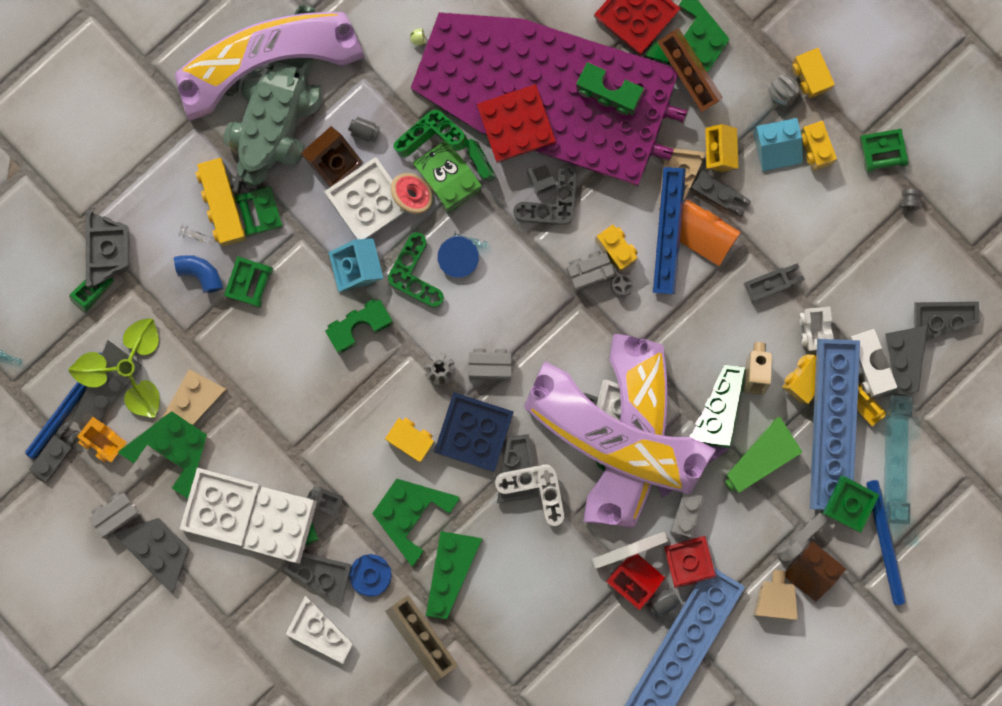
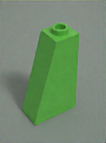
M780 416L770 423L725 475L727 480L724 482L731 492L734 491L737 494L803 453Z

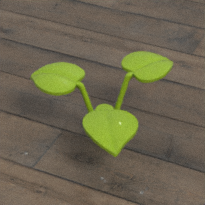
M154 319L139 320L126 329L123 334V344L125 347L132 349L128 359L121 360L117 367L106 368V359L101 354L87 352L69 367V373L80 384L93 388L105 384L107 381L106 372L117 371L120 376L129 377L134 388L128 389L125 393L124 402L127 409L136 415L154 418L160 404L157 387L148 380H143L137 385L132 375L134 372L132 358L137 351L140 355H148L155 351L158 346L159 336Z

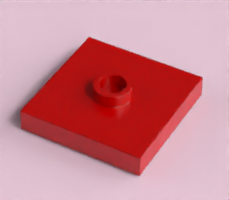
M706 536L664 546L675 589L717 578Z

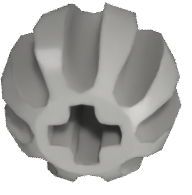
M779 76L769 86V97L775 104L786 106L798 96L799 84L791 76Z
M441 353L440 359H436L435 355L431 356L429 359L433 363H425L424 367L425 370H431V372L425 374L427 379L430 380L432 377H435L436 379L433 384L440 385L439 381L441 379L445 380V384L450 382L451 380L447 375L455 376L456 369L449 368L455 364L452 358L444 361L446 355ZM441 365H444L443 368L445 372H439L437 374L435 367H440Z

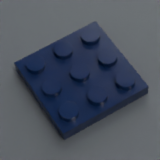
M453 392L434 453L494 472L514 411Z

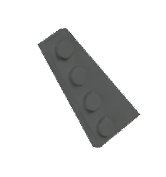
M107 339L101 355L106 359V368L117 367V364L123 359H128L129 355ZM132 358L134 364L132 375L134 376L142 365ZM117 371L106 372L107 381L105 384L99 387L86 388L72 420L83 428L92 417L100 420L130 382L129 377H122Z

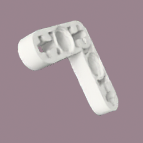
M545 464L505 472L496 477L495 486L503 494L539 487L547 523L557 526L563 522L564 511L557 474L551 465ZM545 470L552 473V475H549L550 484L555 483V485H547L545 478L541 477ZM523 474H529L532 477L529 484H522L520 482V477ZM512 476H516L518 486L515 487L514 482L508 483L507 488L499 485L502 483V479L506 478L507 482L514 481ZM548 490L556 492L554 500L545 499L544 496ZM553 505L555 507L556 513L560 514L557 516L556 520H553L552 517H549L550 515H552L550 506Z
M663 531L591 560L594 568L597 569L669 540L666 532Z

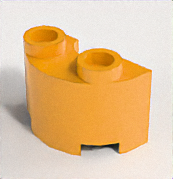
M95 417L90 419L77 436L80 439L78 443L87 450L90 447L96 450L95 456L104 463L107 460L112 462L118 455V451L127 443L116 432Z

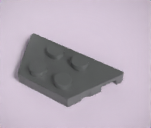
M86 210V287L91 289L129 268V227L120 222H114L108 217H102L90 210Z
M160 518L141 523L114 534L170 592L175 590L189 547Z

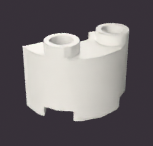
M831 306L805 309L804 313H799L800 325H803L804 334H801L802 346H807L809 351L817 350V339H833Z

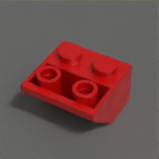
M637 553L625 558L605 582L633 607L640 610L655 593L665 577Z

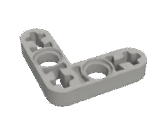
M821 512L816 514L776 554L783 561H790L804 549L803 544L828 519Z

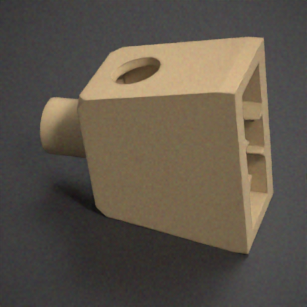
M755 342L753 351L747 357L743 393L764 395L771 384L772 353L766 352V343Z
M773 570L772 582L763 581L761 583L753 615L797 620L795 585L785 584L786 571Z

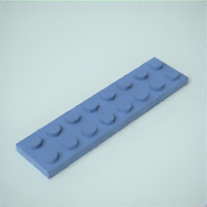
M817 339L810 509H825L841 475L854 481L860 340Z
M715 569L717 578L696 583L624 706H676L745 586Z

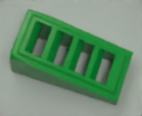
M110 278L104 284H98L97 287L99 289L97 290L95 288L87 289L85 279L69 294L70 301L86 313L110 287L114 279ZM86 289L92 293L91 296L85 292ZM80 295L86 300L85 302L79 298Z

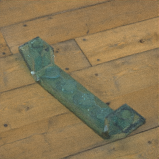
M891 396L886 415L884 507L888 524H910V503H907L908 419L912 418L913 397Z

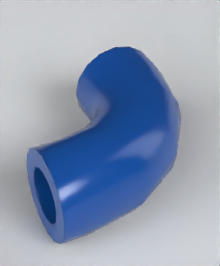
M195 255L174 257V265L178 277H195L200 282L203 293L223 290V283L217 269L207 260Z

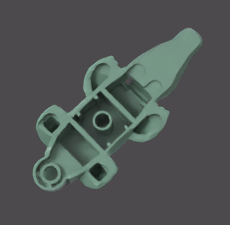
M302 4L297 8L294 15L316 13L313 7ZM313 58L278 60L269 63L264 71L261 68H256L245 75L241 90L249 103L243 121L230 122L223 135V143L226 146L238 149L240 160L237 170L239 177L244 183L248 185L262 183L268 176V169L272 168L277 161L287 165H296L302 159L301 153L305 146L299 140L293 138L299 117H307L316 112L322 102L321 86L314 84L310 86L307 84ZM257 170H258V172H257L256 174H250V173H248V172H254V171H257Z

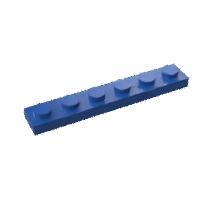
M663 167L653 293L675 294L686 175L685 168Z

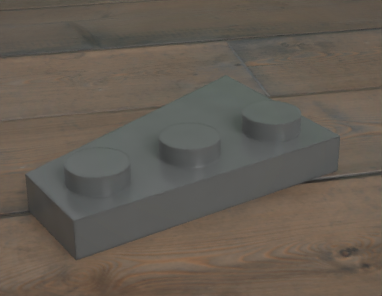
M529 434L508 437L502 473L534 467ZM523 474L520 477L522 484H529L532 480L529 474ZM512 476L514 481L507 482L506 478L502 479L500 485H503V488H507L508 483L514 482L515 487L518 486L516 476ZM533 488L508 494L498 492L497 504L539 497L538 489Z
M303 553L300 564L286 560L284 571L342 606L352 564Z

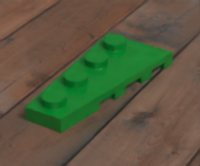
M440 531L426 616L442 619L448 618L482 538Z

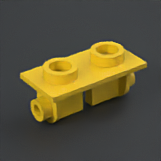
M858 382L857 411L872 427L884 418L887 413L874 398H869L862 390V385Z

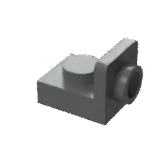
M237 171L236 177L233 176L231 189H233L235 195L240 194L242 184H244L246 189L256 190L257 188H263L264 181L257 185H248L241 180Z
M314 486L313 490H310L307 499L317 501L315 509L336 516L343 496Z

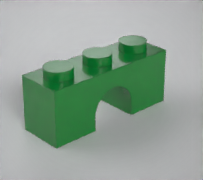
M587 62L576 83L578 93L586 98L593 97L597 99V102L605 107L610 105L617 108L616 111L622 115L627 116L630 114L633 116L644 95V88L625 79L618 90H608L603 85L606 79V70Z
M373 299L364 304V309L358 312L353 310L346 315V319L341 322L336 320L327 326L328 329L325 332L338 355L357 345L353 338V330L357 325L367 324L377 334L393 324L380 299L378 301Z

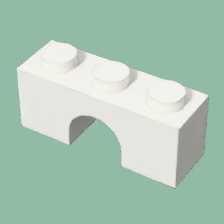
M875 329L851 336L848 340H860L859 375L862 381V390L870 399L895 390L897 385L890 368L877 370L870 364V355L877 353L882 348Z

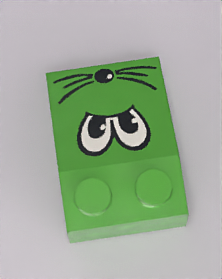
M442 142L412 162L447 214L482 191V185L459 154L452 150L445 142Z

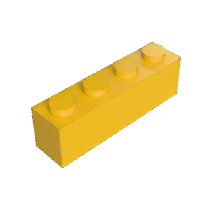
M220 157L197 164L199 171L195 173L198 183H202L204 187L201 194L204 203L208 202L210 208L207 211L210 223L214 222L216 230H212L215 241L224 247L247 240L224 161Z

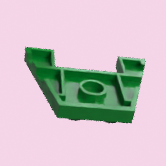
M682 0L679 4L681 10L695 18L684 37L708 73L730 38L699 0ZM655 40L645 54V58L671 64L657 43V40Z
M170 411L130 443L122 447L118 453L132 463H135L148 445L183 468V471L171 488L188 499L207 434Z
M396 478L372 514L409 564L414 566L424 550L406 537L430 502H433L450 514L460 497Z

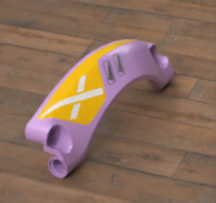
M316 12L279 17L241 29L206 48L175 73V80L188 120L192 121L213 113L222 96L236 81L265 64L289 58H315L344 66L365 58L347 14L344 12Z
M613 334L609 361L617 376L620 389V421L639 430L664 436L667 416V374L664 347L660 343L646 339ZM607 467L600 480L587 495L583 522L601 525L604 523L633 528L637 524L652 484Z
M546 361L542 365L524 405L525 409L551 432L593 460L638 480L686 494L693 492L703 470L716 450L693 437H669L652 434L613 418L593 404L581 392L569 373Z

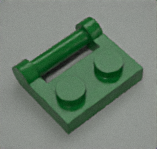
M902 128L860 136L866 173L885 167L908 166V156ZM897 151L899 157L878 161L872 160L873 155Z
M271 186L235 196L236 203L240 205L246 226L244 231L247 237L283 227ZM253 200L260 223L259 226H254L247 201Z
M237 256L224 296L261 308V298L269 274H272L274 268ZM255 271H262L253 298L248 297Z

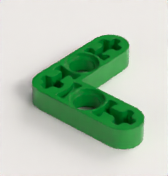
M432 110L394 142L393 148L400 157H408L436 134L452 150L460 151L467 146L468 139L464 132L441 111ZM451 127L447 133H442L445 128ZM419 131H424L422 135L415 137Z
M415 232L407 239L388 275V281L398 291L429 307L438 308L444 301L442 291L411 275L427 245L425 236L422 233ZM419 237L421 238L422 246L418 245L415 252L418 253L416 256L412 251H408L407 248L409 247L412 250L414 246L412 240H417ZM403 256H412L413 263L410 266H404L401 262ZM401 274L402 280L406 282L407 278L411 280L407 283L406 289H403L404 283L398 281L395 284L392 276ZM413 283H419L422 286V290L418 294H413L410 291V286ZM426 287L429 288L427 291L429 294L434 295L438 293L439 302L431 303V298L426 295L425 299L421 298L425 293Z

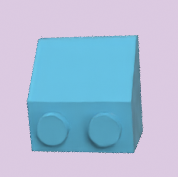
M797 118L756 126L753 134L762 172L803 163L802 136Z
M373 238L355 239L328 252L338 292L370 285L383 279Z

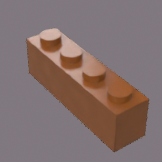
M679 27L657 41L701 112L723 98Z

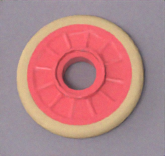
M403 173L393 179L391 195L401 209L412 214H421L431 207L433 201L432 191L421 177L411 173ZM408 190L414 191L416 197H411L408 194Z

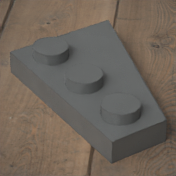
M979 301L914 302V328L927 325L926 340L979 323Z
M927 325L885 333L892 373L897 385V395L919 392L926 334L928 332Z

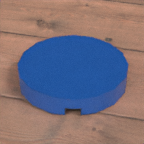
M453 236L441 244L438 250L437 261L440 268L447 275L462 278L470 275L476 269L479 262V252L471 239L464 236Z
M367 554L354 561L350 568L349 578L355 591L361 595L371 597L378 596L388 588L392 573L385 559L378 555Z

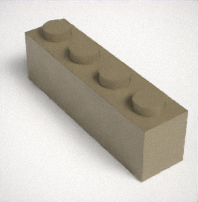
M409 595L385 611L434 682L443 678L458 666Z

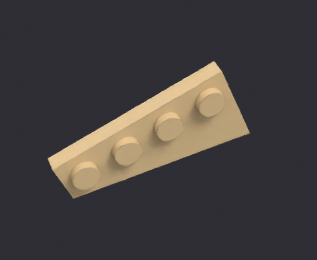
M189 369L163 416L172 411L190 424L195 425L200 420V417L213 406L215 401L227 389Z

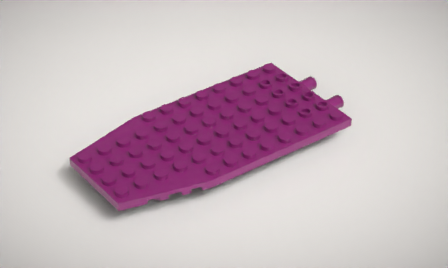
M439 12L411 85L412 91L441 107L445 112L452 114L464 124L474 128L478 133L487 136L477 104L536 84L556 144L533 152L635 186H639L643 172L646 170L652 155L669 162L671 160L674 149L656 144L663 120L667 117L684 123L687 115V110L670 106L672 91L678 77L673 67L521 18ZM587 62L606 70V79L603 85L608 90H618L625 79L644 88V95L633 116L630 114L627 116L622 115L616 111L617 108L610 105L605 107L599 104L597 99L593 97L586 98L578 93L576 83Z

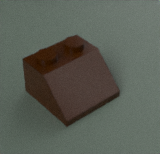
M332 126L301 153L311 168L329 187L350 175L363 163L342 134Z
M812 541L806 544L804 549L786 569L785 578L813 601L817 602L836 583L846 568Z

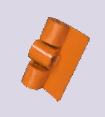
M687 199L683 204L680 242L720 266L741 232L722 221L721 218L710 211L704 210Z

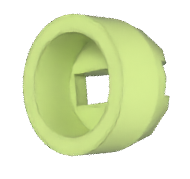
M422 28L416 29L410 34L412 44L417 46L426 44Z

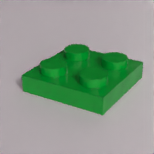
M841 475L822 514L861 533L879 494Z

